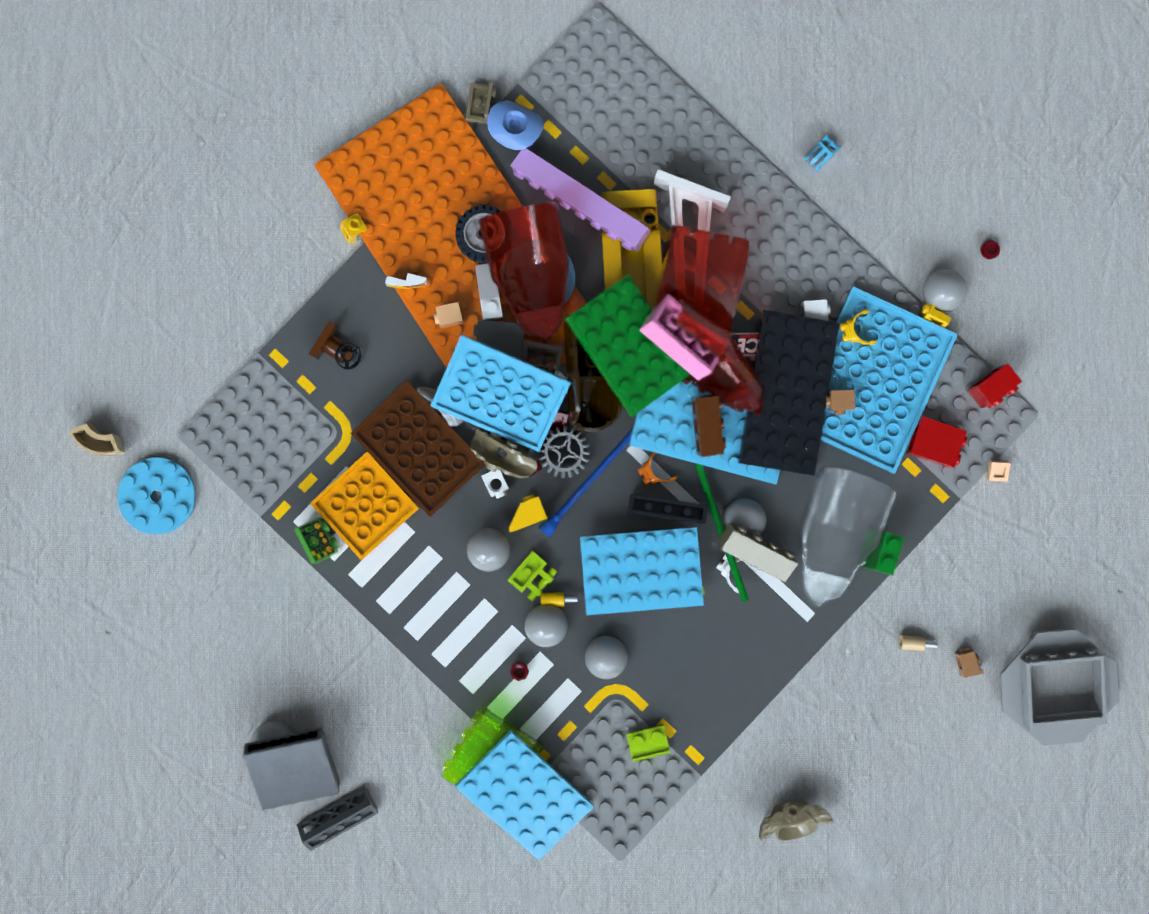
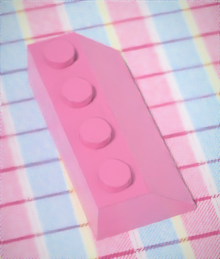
M669 294L650 313L640 328L643 334L697 380L713 371L727 345Z

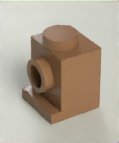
M971 647L961 648L960 652L955 653L960 676L966 678L984 673L983 669L978 667L980 665L979 656L977 653L975 654V651H972Z

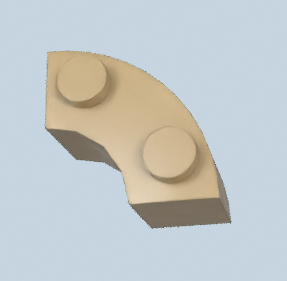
M86 423L69 431L73 440L89 452L107 456L126 453L119 435H103L94 425Z

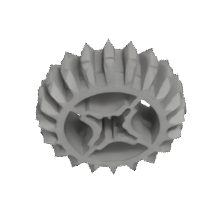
M564 426V432H560V428L556 427V434L550 430L549 434L551 437H545L547 442L542 444L544 449H540L538 452L544 453V456L539 457V460H546L542 467L544 468L549 465L550 467L547 472L550 473L554 469L555 477H557L558 472H562L561 478H565V472H568V476L571 478V471L574 470L578 475L579 470L577 467L585 468L581 464L582 461L588 463L589 460L584 458V455H590V452L584 451V449L588 448L589 444H582L586 437L579 439L578 437L581 435V432L578 431L574 435L573 427L570 433L567 432V426ZM567 437L561 446L551 444L556 438ZM572 439L578 443L580 455L571 451L570 444ZM568 443L567 452L574 456L568 455L566 457H563L562 461L560 462L561 453L558 450H560V448L563 449V447H565ZM548 449L558 455L556 466L548 457ZM568 458L578 460L576 464L569 468H561L564 461Z

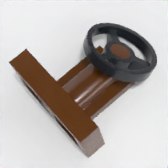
M329 321L309 354L319 360L324 352L334 358L341 368L346 370L355 368L361 361L362 354L360 348L353 343H344L336 338L334 335L338 327ZM358 352V359L356 363L349 367V361H351L354 357V354Z

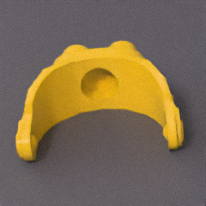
M868 309L858 312L853 318L839 324L840 330L844 332L842 334L843 342H858L863 345L876 344V340L868 342L860 339L854 330V322L857 316L869 313Z

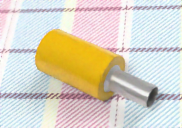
M564 592L540 594L541 605L564 607V603L578 602L577 595L564 596Z

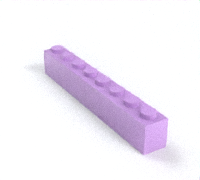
M527 148L521 150L510 165L516 177L521 180L525 178L529 181L528 184L536 190L542 189L545 191V196L551 200L557 199L560 201L559 204L566 210L571 208L575 211L574 214L582 220L586 218L595 229H603L607 232L606 235L614 241L618 239L627 250L631 251L633 249L638 252L650 235L648 227Z

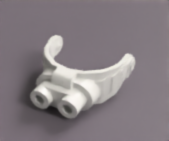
M725 554L722 558L724 562H719L716 568L721 571V575L726 578L729 586L739 593L738 589L730 582V566ZM735 557L736 562L742 561V560L738 559L737 557Z

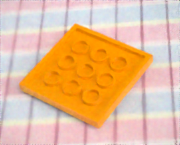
M368 451L310 503L361 561L420 509Z

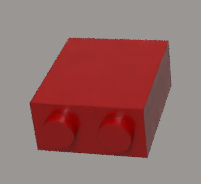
M922 416L914 430L906 454L947 468H955L961 460V447H964L967 442V436H965L967 431Z

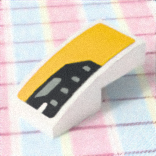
M408 273L406 280L387 276L385 284L388 287L410 289L428 285V279Z

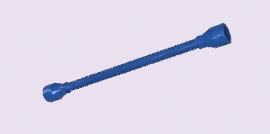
M632 430L608 454L609 456L600 463L601 465L590 474L591 476L582 483L581 487L572 494L563 507L539 525L538 528L545 535L550 537L555 532L562 516L582 496L583 492L592 485L591 483L600 476L601 472L610 465L611 461L618 456L621 450L628 445Z

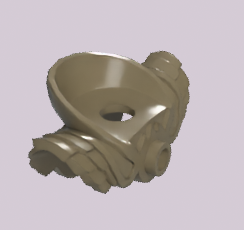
M480 427L477 428L470 448L477 458L484 461L485 467L493 472L500 470L507 475L517 478H527L536 471L538 463L527 455V447L495 433L482 430ZM500 447L507 451L505 458H501L498 455Z
M801 799L781 803L772 809L770 817H764L760 825L759 838L760 840L766 839L773 835L774 832L776 838L782 841L801 838L815 832L818 828L817 822L829 824L833 823V819L830 813L822 806H812Z

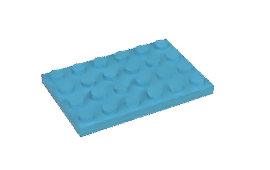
M461 334L433 398L431 407L539 452L571 381Z
M697 527L580 537L586 615L704 606Z
M512 730L455 784V787L538 860L594 807L589 799Z

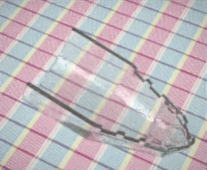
M837 467L819 468L801 521V583L814 605L821 606V603L831 598L836 599L840 597L855 577L854 574L860 566L863 567L866 563L865 560L869 554L877 548L896 496V492L886 484L847 469Z

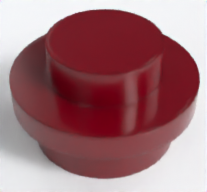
M989 240L982 244L980 252L985 259L992 260L999 255L1000 247L995 241Z

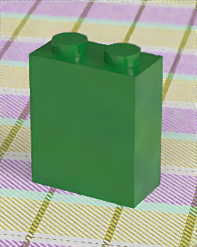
M870 530L859 567L878 573L894 575L905 538L888 532Z

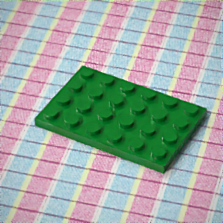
M628 274L566 317L565 320L629 416L633 417L688 377L690 373L640 331V328L653 310Z

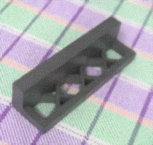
M364 786L297 824L302 843L312 851L379 812L377 807L371 802L368 791ZM364 795L365 801L355 804L356 799ZM347 805L346 811L339 814L340 807ZM327 814L331 815L327 822L321 823L324 816ZM313 824L311 831L305 834L304 827Z

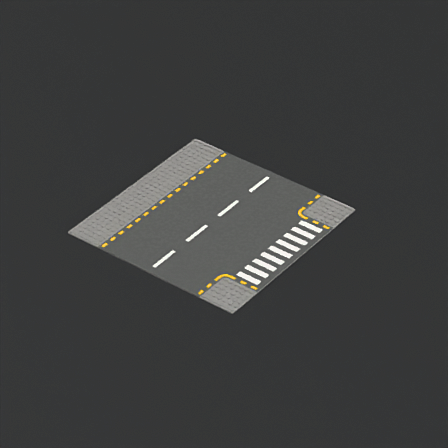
M599 3L594 4L502 100L518 103L543 118L544 128L541 135L533 145L527 147L528 150L600 197L601 193L608 191L656 190L664 298L668 294L671 297L673 295L676 296L669 193L666 190L653 186L657 171H664L731 197L724 212L714 208L711 210L703 306L710 309L705 318L701 317V319H698L700 322L703 319L708 320L711 326L712 324L719 327L717 337L725 344L727 333H759L763 310L801 316L800 303L803 301L827 300V304L830 305L828 321L836 322L853 286L922 318L923 313L921 310L923 306ZM479 123L473 130L543 238L558 245L568 254L575 270V286L586 303H588L605 291L602 247L603 229H595L586 218L584 220L578 218L574 214L575 211L571 208L566 210L559 204L560 201L555 198L551 200L545 196V191L542 189L536 190L528 184L529 181L525 178L521 180L516 177L510 165L521 150H512L501 145L490 134L488 124ZM683 199V228L689 233L696 234L698 206L694 202ZM646 216L644 221L651 224L654 222V218ZM684 236L685 263L695 266L696 241ZM363 243L179 434L178 438L496 744L512 730L589 799L594 807L579 823L617 860L622 861L889 576L888 574L859 567L870 530L888 532L905 538L896 565L897 568L987 472L989 461L998 460L1038 417V413L1016 392L1005 397L1003 396L1004 401L995 407L980 408L967 390L992 370L956 338L921 417L924 416L967 431L965 435L967 436V442L964 447H961V460L955 468H947L906 454L909 447L908 444L895 474H892L821 440L815 476L780 470L777 485L703 466L722 522L726 508L733 501L741 498L757 501L765 510L767 517L766 527L760 536L767 542L773 541L783 550L788 549L793 552L798 563L787 581L783 582L744 561L737 562L749 597V601L743 603L739 593L729 586L726 578L721 575V571L716 568L719 562H724L722 558L725 555V551L721 550L718 539L720 537L696 467L692 462L656 453L651 459L650 467L652 473L662 480L671 479L673 476H677V479L666 483H650L645 486L642 480L644 476H640L637 469L642 467L643 463L648 461L654 452L626 445L618 456L611 461L610 465L601 472L600 476L591 483L592 485L583 492L582 496L573 503L574 505L570 507L565 515L562 516L555 532L550 537L538 528L543 521L514 532L509 531L520 503L524 502L523 498L533 494L535 497L539 496L547 518L551 517L554 513L556 514L563 507L572 494L581 487L582 483L591 476L590 474L601 465L600 463L609 456L608 454L632 430L636 415L630 417L623 405L619 418L611 426L601 431L584 432L574 428V435L578 431L581 432V435L578 437L579 439L586 437L582 444H589V447L585 448L584 451L590 452V455H584V458L589 460L588 463L581 462L585 468L577 467L579 470L578 475L573 470L571 471V478L568 476V472H565V478H561L562 472H558L557 477H555L554 469L550 473L547 472L550 467L549 465L544 468L542 467L541 471L527 478H517L502 472L509 490L506 491L507 494L497 499L496 496H490L481 477L490 472L484 466L431 517L412 499L420 509L362 561L330 526L331 530L328 532L332 538H336L339 544V548H337L339 553L320 563L312 564L294 529L315 519L322 518L310 503L367 452L351 435V432L406 380L416 391L418 387H428L437 390L447 369L395 288L388 287L385 284L387 276L366 244ZM685 269L686 296L693 299L695 273ZM329 321L338 327L334 335L336 338L344 343H353L360 348L362 357L360 363L355 368L350 370L341 368L334 358L324 352L319 360L309 354ZM725 347L713 371L708 374L703 385L713 387L710 386V382L716 366L750 376L753 361H750V358H743V361L738 362L731 361V358H726ZM358 352L354 354L353 359L349 361V367L356 363L358 359ZM566 363L551 373L567 379ZM567 390L558 410L568 412L566 426L567 432L570 433V430L573 426L569 423L570 418ZM423 397L431 405L432 402ZM433 407V409L446 421V419L442 416V413L438 409ZM467 421L462 422L458 426H451L471 446V441L478 426ZM567 437L556 438L551 444L561 446ZM572 439L570 449L580 455V447ZM568 443L565 447H563V449L560 448V450H558L561 453L560 462L562 461L563 457H566L568 455L574 456L567 452ZM501 447L498 449L499 457L505 458L507 456V451ZM527 447V455L539 461L542 466L546 460L540 461L539 457L544 456V453H538ZM548 449V457L556 466L558 455ZM568 458L564 461L561 468H569L576 464L578 460ZM494 479L491 482L492 489L498 490L501 488L502 483L499 479ZM630 494L708 505L706 523L703 525L628 514ZM697 527L701 580L705 591L703 595L704 606L586 615L580 537ZM483 528H494L501 531L510 543V556L507 562L495 571L486 572L477 569L471 564L467 556V543L470 537L476 531ZM532 551L547 562L543 568L546 573L551 567L557 571L553 577L554 580L548 583L542 592H564V596L577 595L578 602L564 603V607H559L566 615L568 630L564 639L552 647L535 645L529 640L525 632L526 616L531 609L541 604V597L537 596L531 601L527 597L531 592L528 587L523 592H520L507 581ZM730 569V582L734 587L737 588L732 571ZM538 574L531 583L536 586L543 577ZM607 635L619 639L626 647L628 653V662L624 671L612 679H600L594 676L585 664L584 656L587 646L592 640L600 636ZM519 661L527 664L529 669L526 679L521 681L513 679L510 674L513 663ZM664 724L670 753L633 762L626 733Z

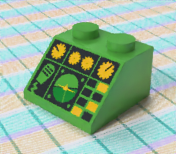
M322 518L315 519L294 529L312 564L320 563L339 553L337 549L339 544L335 537H331L328 532L331 530L330 526Z

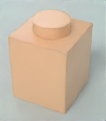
M459 302L436 307L437 312L433 313L435 323L439 324L441 328L464 324Z

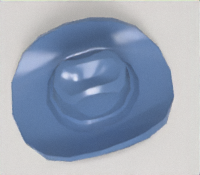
M508 100L497 102L490 109L487 118L488 130L492 137L501 145L512 150H523L533 145L540 137L544 128L543 118L537 113Z

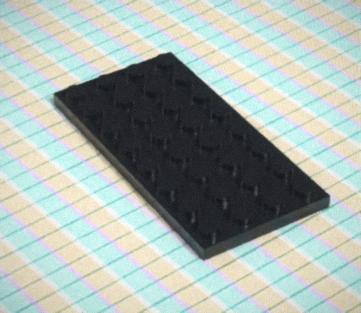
M763 310L738 463L815 476L826 410V395H828L840 323Z

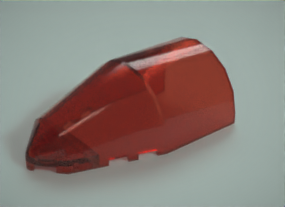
M547 202L522 206L479 219L493 282L499 288L503 299L509 305L522 331L543 344L548 343L563 322L569 270V258L557 203Z
M680 297L676 299L682 305V308L674 323L719 358L713 371L705 377L697 380L690 374L681 382L687 385L689 382L700 388L698 391L703 394L707 391L710 394L718 395L722 400V404L735 411L743 413L744 410L755 412V415H759L763 409V384L732 335L686 298Z

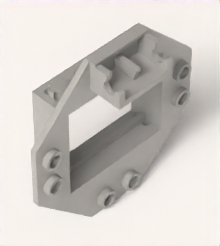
M1075 628L1033 631V636H1030L1029 642L1000 673L1002 711L1043 746L1082 742L1097 725L1107 724V713L1119 701L1117 663ZM1092 661L1094 710L1033 715L1030 666Z

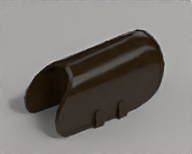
M564 319L567 380L571 381L568 388L569 423L574 428L584 432L601 431L611 426L619 418L622 404Z

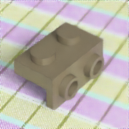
M489 81V85L470 83L466 121L488 124L487 118L490 109L493 107L491 102L496 98V88H493V81Z

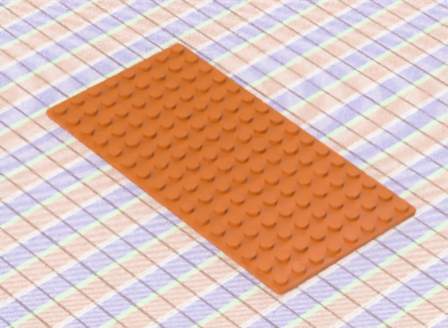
M438 84L315 164V168L347 217L356 213L361 217L367 230L359 235L385 275L406 280L407 274L410 273L428 279V285L410 289L395 288V290L447 368L461 334L476 340L477 336H473L474 324L478 325V320H483L475 265H481L482 263H476L468 259L458 247L455 230L461 215L463 216L466 210H470L473 206L478 207V205H490L502 211L509 219L513 232L511 247L507 253L516 245L529 240H545L442 84ZM486 230L479 233L481 238L489 236V232ZM502 256L501 259L493 262L503 320H497V322L525 324L522 360L552 372L566 363L564 319L566 315L572 314L585 305L586 301L575 286L573 294L566 305L551 315L531 317L517 312L505 301L499 287V269L505 257ZM536 273L531 279L534 283H540L543 277L541 274ZM459 302L464 324L441 328L439 324L435 323L433 313L437 312L436 307Z

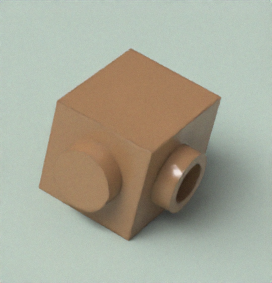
M829 391L828 395H826L828 412L834 411V415H844L846 411L855 410V391Z

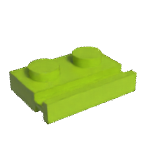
M664 724L626 733L633 762L670 753Z

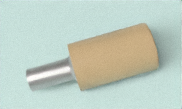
M900 635L899 648L902 650L924 651L925 647L937 648L938 646L936 641H926L925 637Z

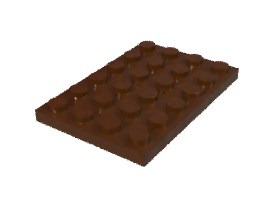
M407 380L351 432V435L429 517L438 511L486 465L483 460L476 457V454L471 451L470 446Z

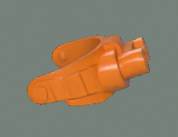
M652 453L649 460L637 469L640 476H644L642 480L645 486L650 483H666L677 479V476H673L671 479L662 480L652 473L650 464L652 457L656 453Z

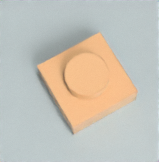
M990 460L986 478L989 481L1007 482L1011 463L1008 461Z

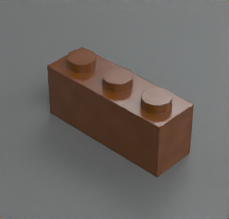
M715 394L691 397L697 455L707 457L724 454L726 440L722 435L724 420L720 415V410H722L721 398Z

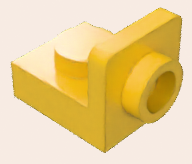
M358 213L341 221L340 231L349 245L356 242L357 235L367 230Z
M926 302L921 310L923 313L922 318L944 328L950 323L951 317L947 316L943 311L936 310L933 304L930 305Z

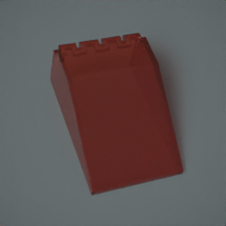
M672 225L667 236L654 309L669 294L727 344L745 275L750 241L733 236L732 242L728 243L729 235L713 233L712 239H709V231L694 229L693 235H690V227L680 225L676 227ZM726 347L723 353L721 354L719 360H723Z

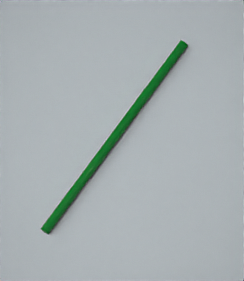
M694 463L720 537L725 527L703 465ZM725 552L742 603L749 601L735 556Z

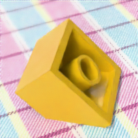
M533 494L523 498L524 502L520 503L509 527L510 532L548 519L539 496L535 497Z

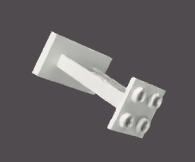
M658 170L653 186L666 190L669 193L676 296L673 295L672 298L687 311L691 312L695 318H705L710 309L704 307L703 302L711 210L714 208L724 212L731 197ZM683 199L694 202L698 206L696 234L689 233L683 228ZM684 236L696 241L695 266L685 263ZM685 269L695 273L693 299L686 296Z

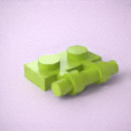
M532 551L507 581L520 592H523L528 587L531 592L527 597L533 601L543 593L544 587L554 580L553 577L557 571L551 567L546 573L543 568L547 562ZM539 574L543 578L535 586L531 582Z

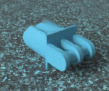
M829 134L803 158L806 162L818 150L819 153L809 163L812 167L822 156L825 157L815 167L814 170L816 172L841 148V146L838 147L835 144V140L832 141L829 138Z

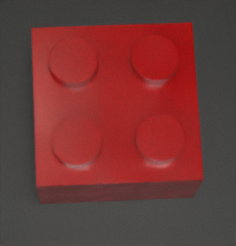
M1007 363L995 368L967 391L980 408H991L1004 401L1003 396L1005 397L1016 392L1019 389L1018 385L1023 381Z

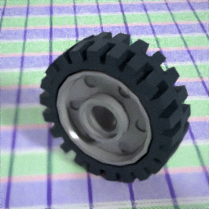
M490 205L473 206L470 210H466L463 216L461 215L456 225L455 235L459 249L468 259L476 263L486 264L488 262L493 263L495 260L498 261L502 256H505L511 247L513 239L511 223L507 216L496 207H491ZM486 230L489 232V236L481 238L479 233Z

